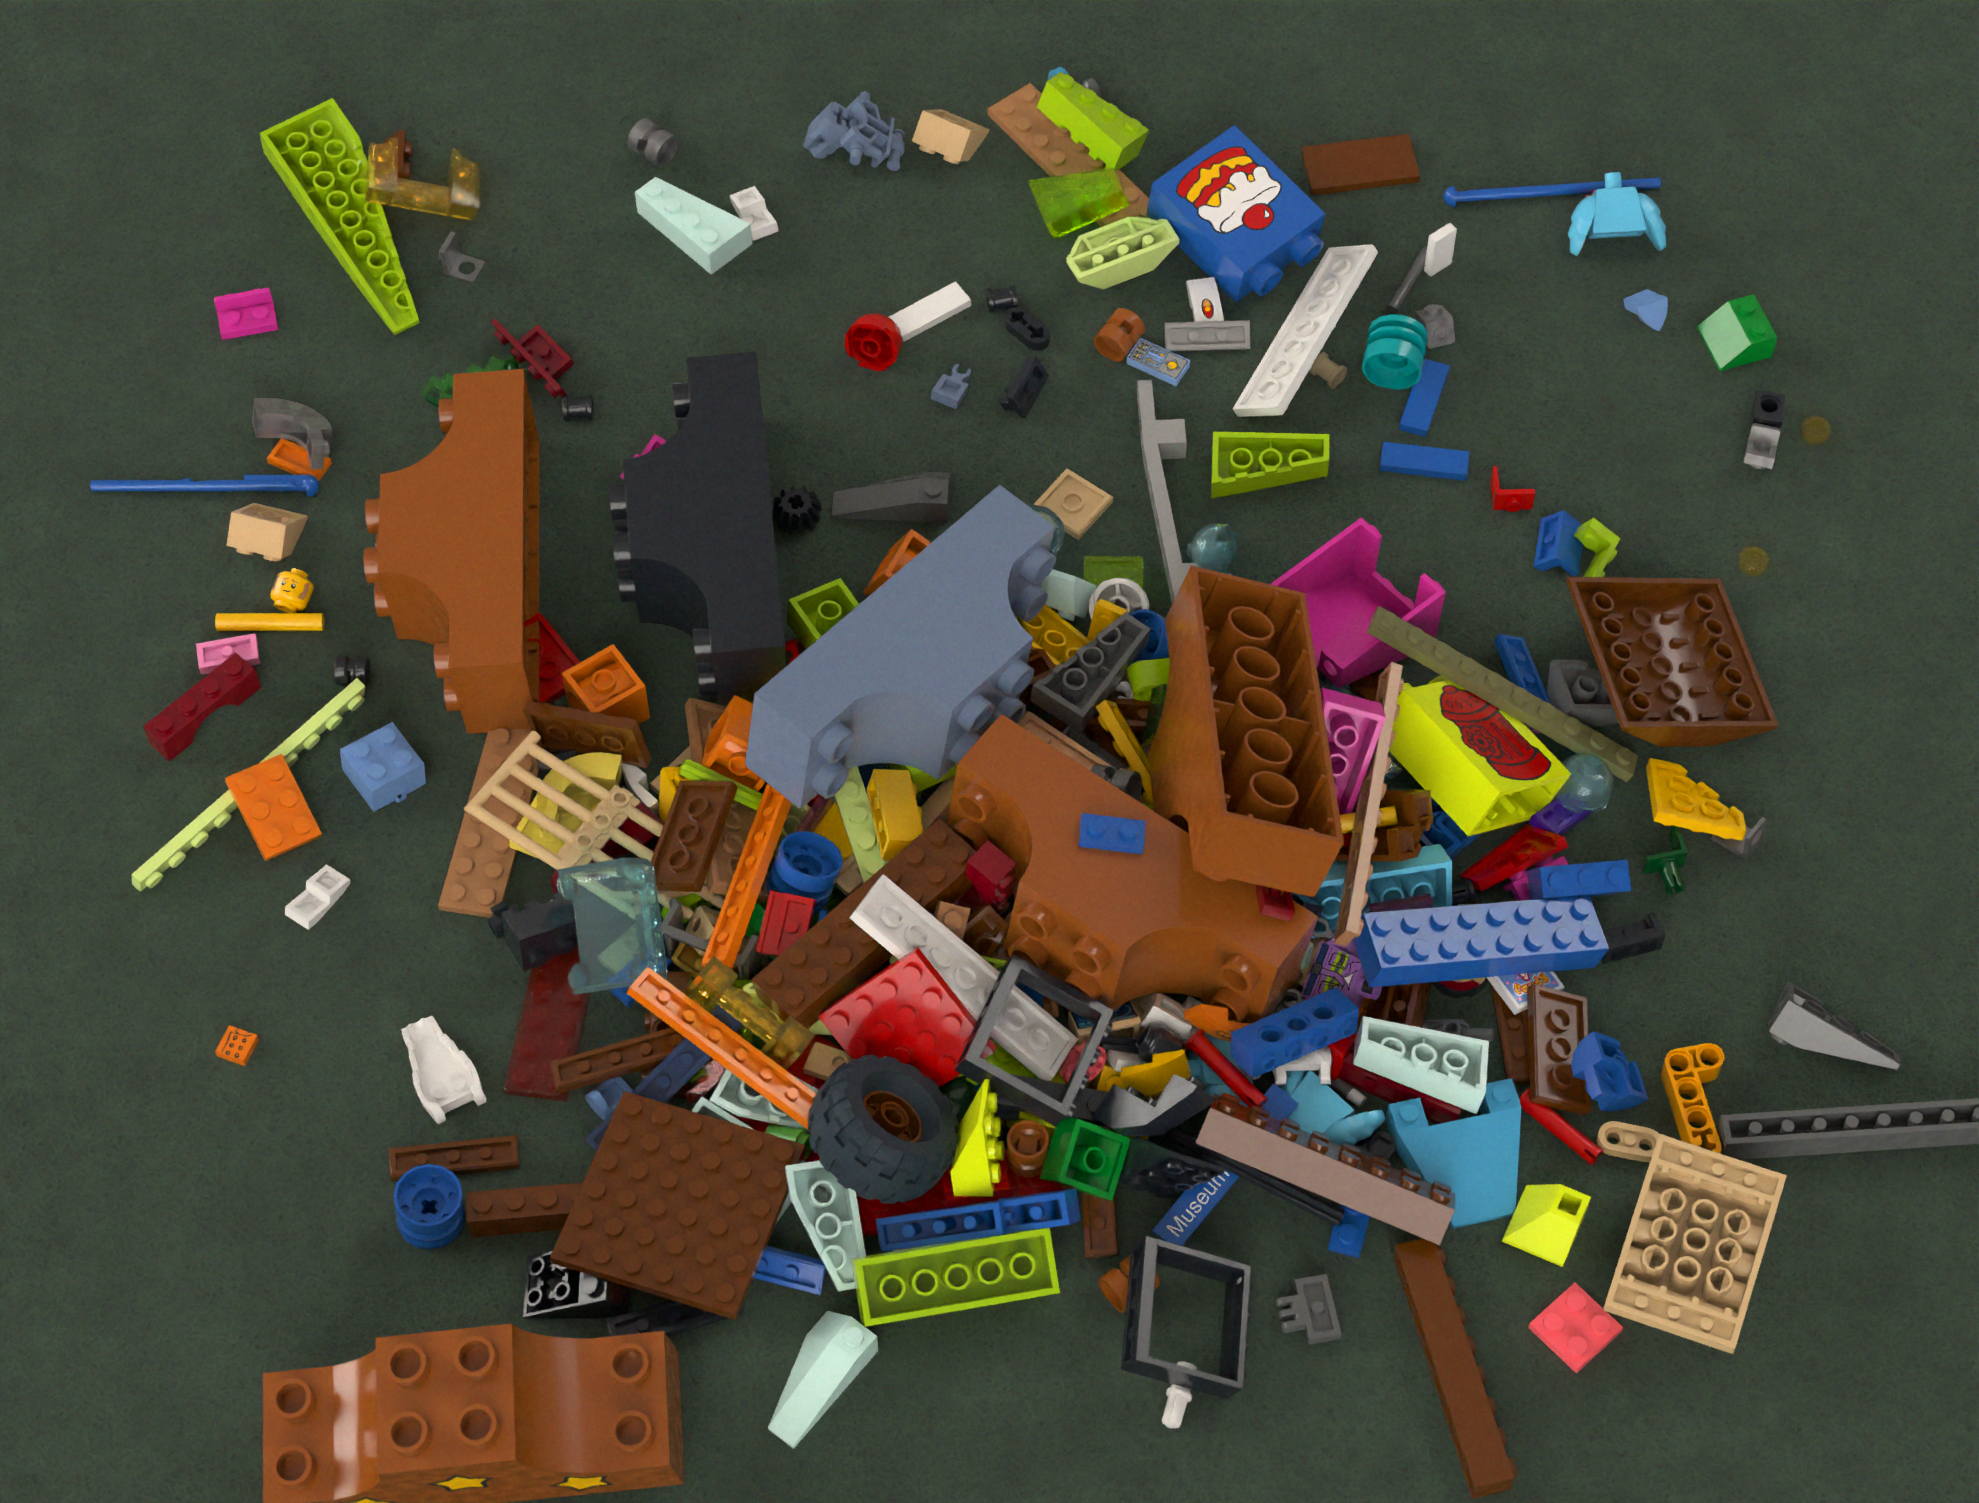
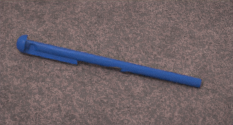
M1660 178L1621 180L1622 187H1636L1637 190L1659 189L1661 186ZM1605 181L1477 189L1462 192L1455 191V187L1450 186L1445 190L1443 199L1448 206L1455 207L1456 202L1585 194L1593 193L1596 189L1605 188Z
M244 475L245 480L193 481L192 478L182 480H91L90 488L91 491H306L307 497H311L318 492L319 482L313 475Z

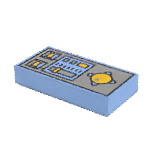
M1140 338L1128 355L1127 364L1177 386L1189 369L1190 360Z

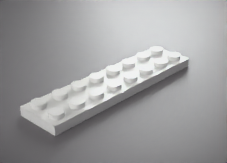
M1373 244L1328 248L1233 407L1238 417L1284 414L1378 254Z
M883 874L849 918L897 959H901L918 947L977 1021L1000 972ZM1013 985L990 1034L993 1040L1041 1080L1050 1081L1078 1040L1075 1035L1015 985Z

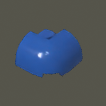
M1431 797L1433 822L1429 831H1423L1419 844L1422 847L1441 844L1453 862L1460 852L1479 838L1481 833L1467 836Z
M1593 1031L1580 1041L1574 1051L1571 1064L1573 1077L1586 1080L1585 1087L1591 1099L1598 1102L1600 1111L1612 1112L1629 1109L1648 1101L1647 1092L1636 1061L1631 1063L1628 1061L1624 1053L1619 1049L1621 1046L1618 1040Z

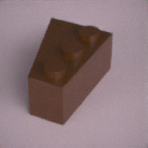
M1432 982L1382 986L1378 999H1366L1362 1005L1363 1011L1358 1017L1357 1032L1363 1016L1422 1028Z

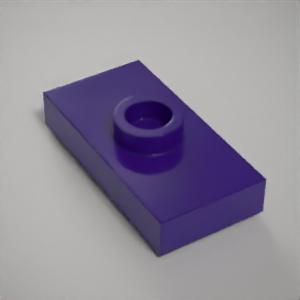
M1569 790L1532 815L1529 823L1533 827L1561 836L1587 818L1592 808Z

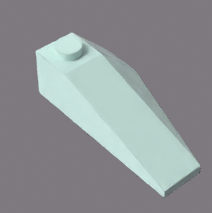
M726 1069L709 1100L739 1117L806 1129L728 1069ZM798 1079V1080L801 1081L803 1084H805L807 1087H809L811 1090H813L815 1093H817V1092L819 1091V1090L816 1089L815 1087H813V1086L807 1084L806 1082H804V1081Z
M819 1161L785 1166L790 1199L837 1291L856 1289L851 1258L866 1256L856 1192L850 1188L846 1189L838 1183V1179L831 1172H827Z

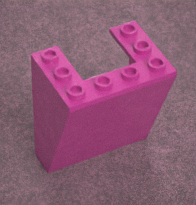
M1362 518L1358 519L1270 584L1305 593L1316 667L1338 688L1385 668L1391 662L1396 663L1409 657L1367 633L1371 617L1378 606L1394 613L1404 621L1436 638L1446 591L1439 582L1432 580L1424 573L1420 576L1414 604L1410 598L1404 597L1396 590L1388 579L1379 575L1375 570L1382 535L1375 526L1369 525Z

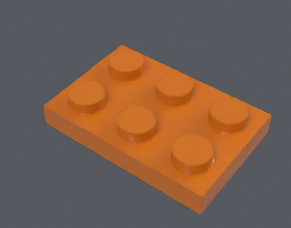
M282 754L226 777L225 782L265 861L321 837L322 833Z

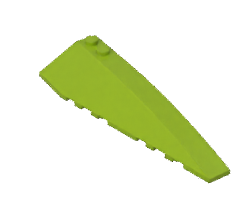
M331 98L261 132L260 138L264 154L355 285L392 333L397 335L419 324V318L376 191L360 137L334 99Z

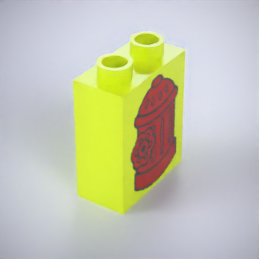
M1442 675L1434 678L1427 685L1412 687L1409 683H1404L1403 689L1397 698L1400 710L1396 720L1393 722L1392 730L1395 731V739L1389 748V752L1425 790L1431 791V797L1467 836L1530 820L1532 815L1551 803L1570 777L1571 773L1523 722Z

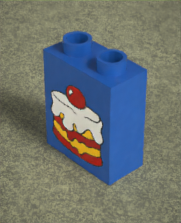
M1235 125L1152 183L1146 214L1151 219L1157 221L1159 219H1167L1180 239L1178 246L1209 277H1214L1216 284L1235 302H1238L1251 291H1254L1258 296L1266 295L1280 282L1284 267L1293 261L1300 267L1309 264L1324 246V242L1319 236L1326 213Z

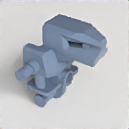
M862 92L847 108L836 102H831L810 123L803 146L805 149L810 150L813 157L824 159L837 148L844 147L850 153L851 164H860L861 156L865 154L868 157H872L871 166L874 168L885 158H889L887 168L891 171H896L900 168V157L905 151V144L903 142L905 133L900 129H894L895 118L892 116L886 121L881 120L878 106L870 102V94Z

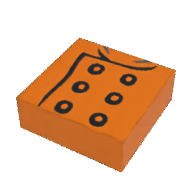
M229 1025L215 1053L217 1057L246 1066L259 1041L258 1035Z

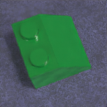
M1754 294L1726 302L1697 326V330L1719 371L1767 359L1773 355L1777 336Z
M1065 1117L1055 1127L1040 1179L1066 1189L1076 1188L1077 1192L1112 1201L1131 1139L1078 1118L1068 1119Z

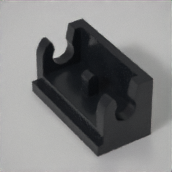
M1654 912L1647 914L1648 917L1642 921L1603 930L1609 950L1601 959L1602 963L1606 964L1662 949L1666 934L1662 930Z

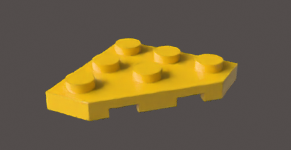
M1649 758L1646 772L1653 820L1665 826L1673 825L1686 828L1693 832L1718 835L1724 839L1743 841L1746 834L1744 815L1735 806L1729 809L1718 801L1720 797L1718 793L1702 781L1698 784L1693 782L1686 776L1688 771L1681 765Z

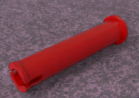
M1201 1029L1192 1035L1186 1042L1185 1048L1187 1050L1191 1049L1249 1108L1252 1106L1262 1108L1264 1106L1262 1102L1265 1104L1268 1098L1204 1036L1205 1031Z
M1530 1088L1519 1097L1521 1109L1587 1161L1590 1166L1598 1160L1597 1156L1603 1154L1604 1150L1598 1147L1549 1106L1530 1102Z

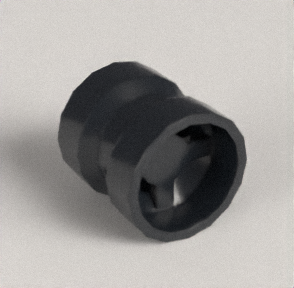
M337 656L335 663V682L337 685H348L358 678L365 686H368L370 678L369 657L359 656L357 659H350L348 656Z

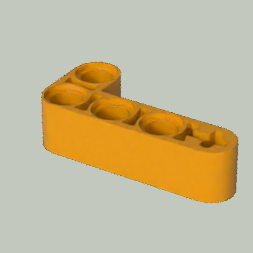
M1712 1043L1671 1050L1664 1060L1661 1078L1681 1141L1721 1153V1142L1701 1083L1711 1082L1719 1076L1724 1061V1053L1719 1046ZM1702 1060L1710 1061V1062H1712L1714 1065H1713V1066L1705 1065V1064L1702 1062ZM1671 1066H1678L1683 1071H1675ZM1680 1094H1687L1690 1097H1692V1099L1686 1100L1682 1098ZM1689 1123H1698L1702 1128H1694Z

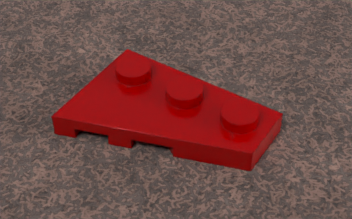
M539 612L525 621L524 624L527 628L539 620V639L528 638L527 641L539 643V703L546 702L550 704L566 694L562 673L579 664L580 661Z
M1526 825L1462 872L1460 878L1462 882L1464 879L1469 878L1474 889L1483 891L1568 848V844L1563 836Z

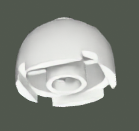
M1113 578L1102 582L1095 589L1094 594H1092L1089 600L1091 619L1095 605L1100 599L1126 609L1127 614L1137 610H1149L1146 592L1138 583L1128 578Z

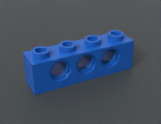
M1335 987L1231 1032L1230 1057L1247 1074L1255 1078L1357 1033L1359 1008Z

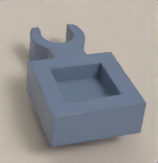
M959 364L954 365L951 377L942 374L931 391L930 399L957 409L968 392L971 369H968L965 374H959Z

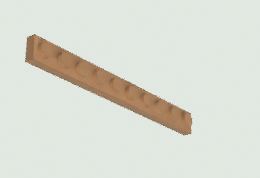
M1394 662L1387 666L1379 675L1375 702L1381 703L1386 719L1359 791L1334 943L1342 946H1347L1355 937L1358 938L1364 925L1361 913L1368 900V892L1365 891L1366 883L1369 881L1373 871L1370 859L1378 841L1374 835L1382 817V811L1379 810V806L1387 788V785L1383 782L1391 763V757H1388V752L1395 739V731L1392 730L1393 722L1396 720L1400 710L1397 698L1404 685V679L1401 678L1403 666Z

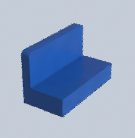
M1565 510L1541 518L1534 567L1539 571H1545L1560 565L1569 574L1576 576L1580 570L1583 544L1574 534L1582 524Z

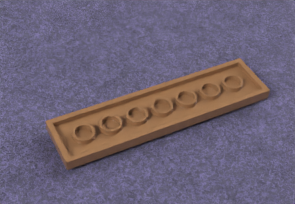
M1031 83L988 108V116L1101 227L1126 217L1150 218L1146 214L1149 198L1120 170L1112 175L1105 170L1106 164L1101 159L1095 161L1088 154L1090 151L1088 147L1083 143H1075L1070 138V131L1067 128H1059L1037 108L1042 94Z
M689 698L686 702L685 712L692 761L701 764L707 735L727 706ZM734 800L707 873L709 892L726 895L757 813V811ZM767 873L756 901L758 903L765 904L769 897L765 887L768 877Z
M498 728L494 731H488L468 803L528 736L531 729L506 730ZM527 754L519 763V766L539 778L540 772L536 758ZM510 774L500 786L531 805L535 790ZM492 795L482 806L515 829L524 817ZM466 811L438 907L439 910L489 918L493 914L490 908L505 900L518 850L510 848L508 838Z

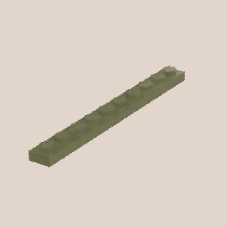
M1380 606L1374 611L1367 629V633L1625 782H1628L1634 775L1638 755L1631 752L1628 748L1617 744L1602 733L1591 729L1576 718L1567 715L1550 703L1541 700L1524 688L1503 678L1498 673L1482 666L1472 658L1456 651L1446 643L1423 632L1420 628L1404 621L1394 613Z

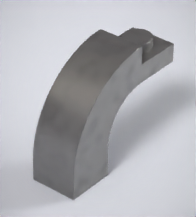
M254 398L252 424L256 438H283L296 442L306 450L311 469H323L324 458L329 457L332 427L328 420L316 410L297 402L276 398Z

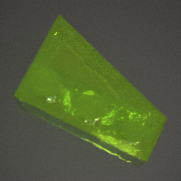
M1113 168L1027 180L1053 239L1129 206V202Z

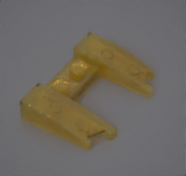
M389 138L387 143L382 144L369 143L365 201L475 220L479 209L480 196L479 162L475 161L473 163L461 156L459 150L452 148L449 187L397 178L398 138Z
M713 956L683 993L688 997L693 996L691 999L708 1012L715 1004H718L764 1040L766 1043L759 1051L786 1070L802 1054L815 1035L791 1016L782 1024L779 1023L773 1012L766 1008H760L752 1001L751 996L746 991L732 986L739 975Z

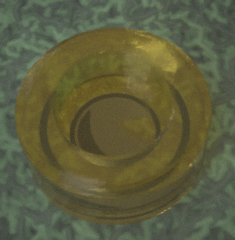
M1818 416L1808 417L1804 420L1801 427L1802 438L1814 445L1826 442L1831 432L1829 422Z
M1754 546L1743 549L1738 558L1740 570L1751 576L1764 573L1769 562L1767 553L1763 549Z

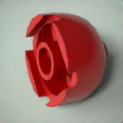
M871 313L865 314L854 321L845 334L844 346L850 358L854 356L856 360L861 361V363H858L860 367L874 371H884L894 364L900 355L903 339L900 328L892 319L886 315Z

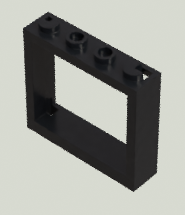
M1013 954L1003 965L954 1070L982 1085L984 1079H989L992 1092L1056 1127L1065 1117L1070 1119L1078 1103L1074 1099L1077 1092L1081 1093L1089 1080V1076L1086 1075L1089 1066L1093 1067L1100 1056L1101 1050L1097 1047L1101 1040L1104 1041L1112 1029L1113 1024L1109 1021L1114 1010ZM1016 980L1094 1023L1060 1101L1053 1099L980 1058Z
M1145 1236L1131 1246L1121 1370L1228 1399L1243 1389V1379L1246 1378L1244 1363L1249 1346L1248 1340H1246V1333L1251 1315L1248 1309L1249 1294L1252 1290V1285L1250 1284L1251 1266L1149 1236ZM1156 1263L1226 1283L1220 1376L1149 1357Z

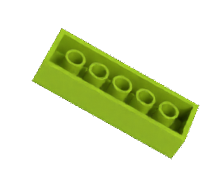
M1050 1228L851 1258L861 1324L865 1327L1060 1293Z

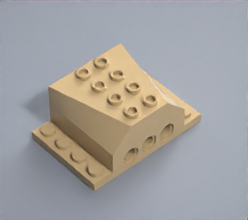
M1659 1134L1603 1310L1733 1354L1787 1175Z

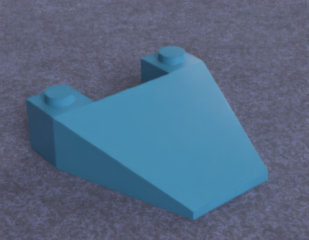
M1512 1078L1486 1084V1093L1479 1107L1481 1113L1479 1116L1429 1126L1420 1098L1392 1103L1388 1106L1385 1123L1389 1134L1392 1135L1396 1153L1407 1168L1420 1174L1421 1180L1431 1184L1434 1181L1441 1182L1452 1189V1193H1455V1211L1449 1223L1452 1229L1512 1216L1516 1210L1522 1106Z

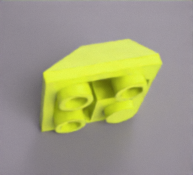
M1561 1184L1526 1185L1502 1242L1563 1267L1586 1215L1591 1197Z

